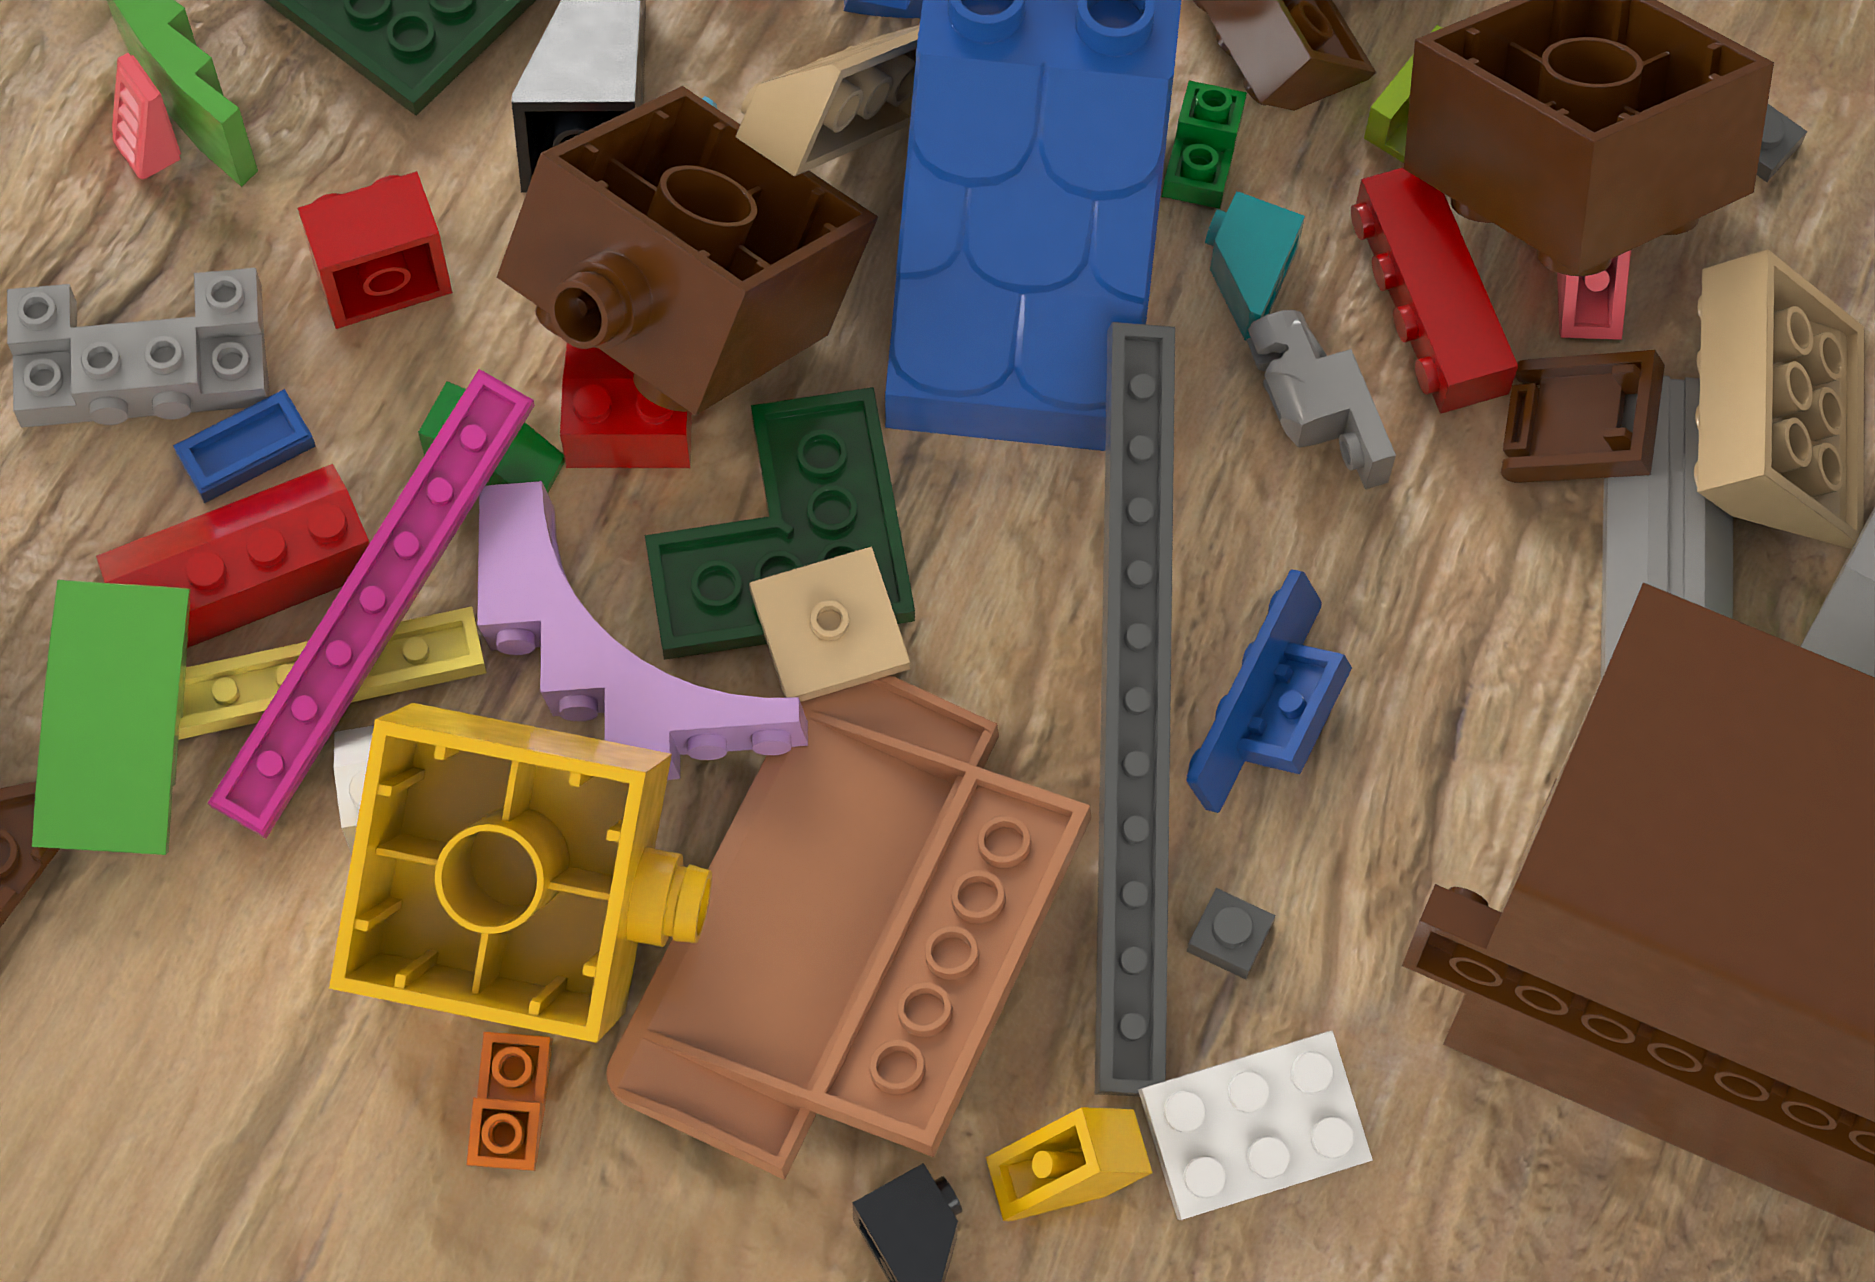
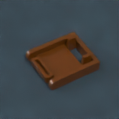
M1656 350L1525 359L1517 362L1518 368L1515 377L1523 384L1512 385L1503 443V451L1509 458L1503 459L1501 475L1504 479L1514 483L1651 475L1665 364ZM1637 394L1633 432H1630L1626 427L1621 428L1625 395Z

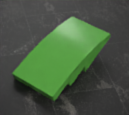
M107 0L111 14L130 55H134L161 93L169 116L203 154L242 187L258 172L239 108L223 96L212 57L197 47L185 8L175 0Z
M57 580L42 709L32 847L166 855L169 852L173 786L176 784L180 719L183 718L191 588Z

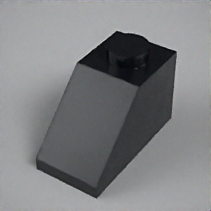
M922 1163L852 1202L853 1221L889 1282H945L957 1240L958 1220L956 1215L962 1212V1207L954 1190L944 1176L934 1180L925 1164Z

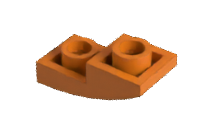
M483 1032L477 1098L473 1097L466 1165L535 1171L544 1119L553 1038Z

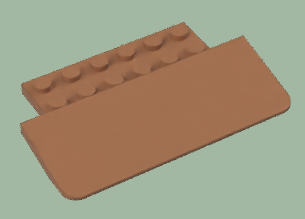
M891 675L801 702L808 721V746L791 747V750L787 753L767 755L708 868V870L712 871L711 893L703 930L698 942L674 941L672 938L607 1066L606 1076L611 1092L624 1105L784 1180L817 1114L926 1155L935 1156L1091 820L1090 805L984 769L999 738L997 723Z

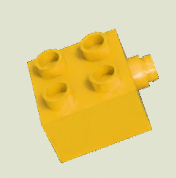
M411 703L375 719L329 989L598 1043L626 1013L638 942L664 947L670 936L673 937L674 941L697 943L703 930L711 893L712 871L691 864L688 867H684L682 854L655 849L672 754Z

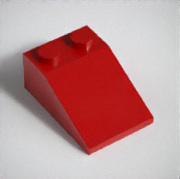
M567 343L562 378L560 438L566 468H690L692 413L690 411L682 412L666 409L645 398L634 384V373L599 348L581 349Z

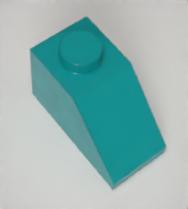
M1236 191L1228 211L1225 212L1217 209L1206 235L1205 244L1213 246L1210 271L1244 340L1247 341L1246 339L1251 338L1248 331L1251 324L1270 314L1298 250L1305 216Z

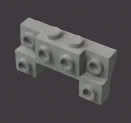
M246 268L194 273L195 317L77 327V301L70 284L7 289V344L13 355V411L21 428L91 421L103 425H115L126 421L127 418L157 416L163 419H180L192 412L248 408L268 398L269 377L264 339L262 285L257 269Z

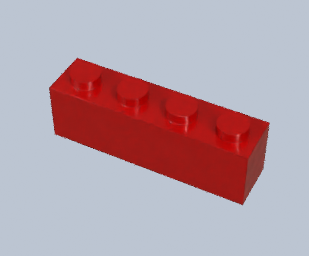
M1404 167L1361 179L1356 204L1351 206L1352 224L1360 240L1367 239L1373 252L1372 270L1378 287L1381 291L1388 290L1395 305L1393 318L1398 336L1404 343L1410 341L1417 357L1415 372L1422 392L1425 395L1432 394L1440 414L1508 395L1518 364L1445 194L1404 170Z

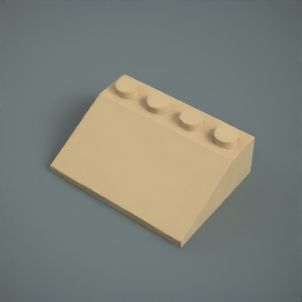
M1768 249L1702 269V295L1698 300V312L1701 319V350L1698 351L1696 359L1700 374V398L1695 412L1696 425L1699 430L1698 461L1694 466L1697 492L1730 516L1852 549L1864 527V326Z

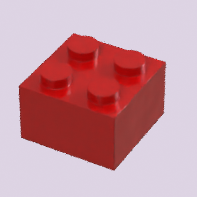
M417 171L403 176H385L370 186L344 194H326L317 198L311 204L298 207L313 264L335 329L453 293L439 230Z

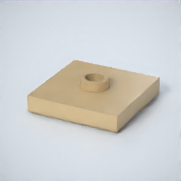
M872 546L749 582L750 592L785 698L799 697L800 702L910 670V660Z

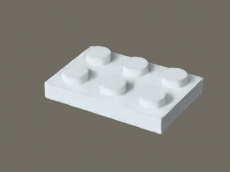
M1333 1031L1320 1033L1138 1089L1178 1220L1373 1161Z

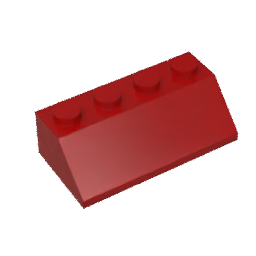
M330 464L99 554L96 558L105 583L191 588L187 648L343 587L370 542L345 484L334 465Z

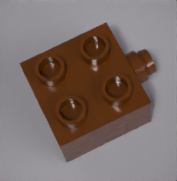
M1510 0L1415 39L1403 169L1451 197L1452 208L1464 218L1476 222L1494 223L1537 249L1539 261L1548 269L1569 276L1594 275L1607 269L1612 262V258L1662 235H1678L1688 232L1698 224L1699 218L1754 193L1774 62L1657 0Z
M681 86L540 154L496 278L536 305V316L547 330L561 337L574 347L581 349L599 348L634 373V384L645 398L666 409L682 412L690 411L697 415L829 335L878 216L809 170L794 177L736 138L735 136L741 124L684 86Z

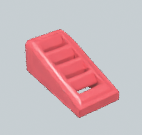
M126 53L117 59L112 122L113 141L137 177L147 179L181 160L179 156L181 152L161 93L134 55L131 56L129 53Z

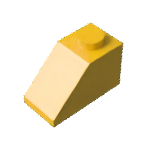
M1081 1107L986 1157L1003 1221H1015L1104 1198L1153 1173L1134 1109Z

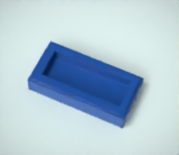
M283 389L173 445L203 502L206 503L316 447L312 434L287 392Z

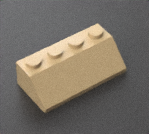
M919 25L881 35L855 46H849L843 51L825 58L821 57L815 62L798 69H791L785 74L765 82H758L750 89L742 103L741 113L744 114V118L735 137L795 177L909 126Z

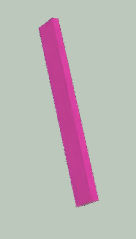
M478 369L208 801V805L211 808L267 839L535 406L533 399Z

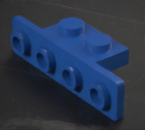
M1291 569L1281 589L1272 596L1268 615L1255 641L1246 648L1242 659V667L1229 693L1220 700L1216 710L1215 721L1201 748L1194 752L1190 760L1186 781L1205 810L1216 813L1221 811L1244 762L1300 775L1350 674L1352 667L1344 654L1303 645L1322 606L1319 596L1303 571Z

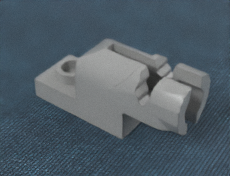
M1282 310L1265 315L1254 321L1248 329L1251 338L1246 340L1257 368L1261 371H1266L1264 375L1266 379L1263 381V386L1270 396L1281 426L1288 437L1297 447L1312 446L1339 438L1341 454L1347 468L1350 471L1357 469L1365 489L1388 483L1396 454L1352 349L1327 356L1309 329L1300 311Z

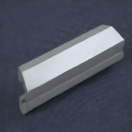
M1663 376L1651 475L1604 478L1601 679L1610 662L1643 582L1733 619V516H1730L1699 494L1694 478V466L1698 461L1699 430L1696 425L1695 412L1699 405L1700 378L1685 377V380L1670 379V376ZM1637 394L1625 395L1621 428L1626 427L1630 432H1633Z

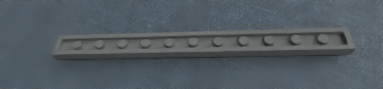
M1112 322L1107 330L1094 1094L1140 1097L1138 1089L1166 1081L1175 327Z

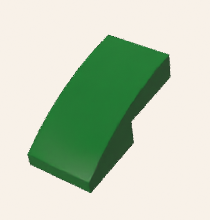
M1188 81L1178 119L1175 141L1164 179L1162 197L1221 209L1247 92Z

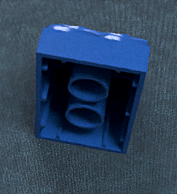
M923 0L916 47L885 391V428L1105 451L1107 330L1112 322L1146 325L1181 0Z

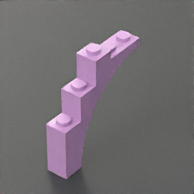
M542 481L488 485L483 488L479 495L477 626L491 650H498L509 655H523L534 651L535 647H541L540 692L553 716H560L570 721H588L596 718L598 713H605V741L672 754L667 780L680 779V755L688 754L690 757L699 760H714L724 757L728 751L753 750L761 755H781L789 752L791 747L808 746V721L799 697L762 698L729 694L700 687L671 676L650 665L613 639L592 618L574 594L567 580L556 538L555 509Z

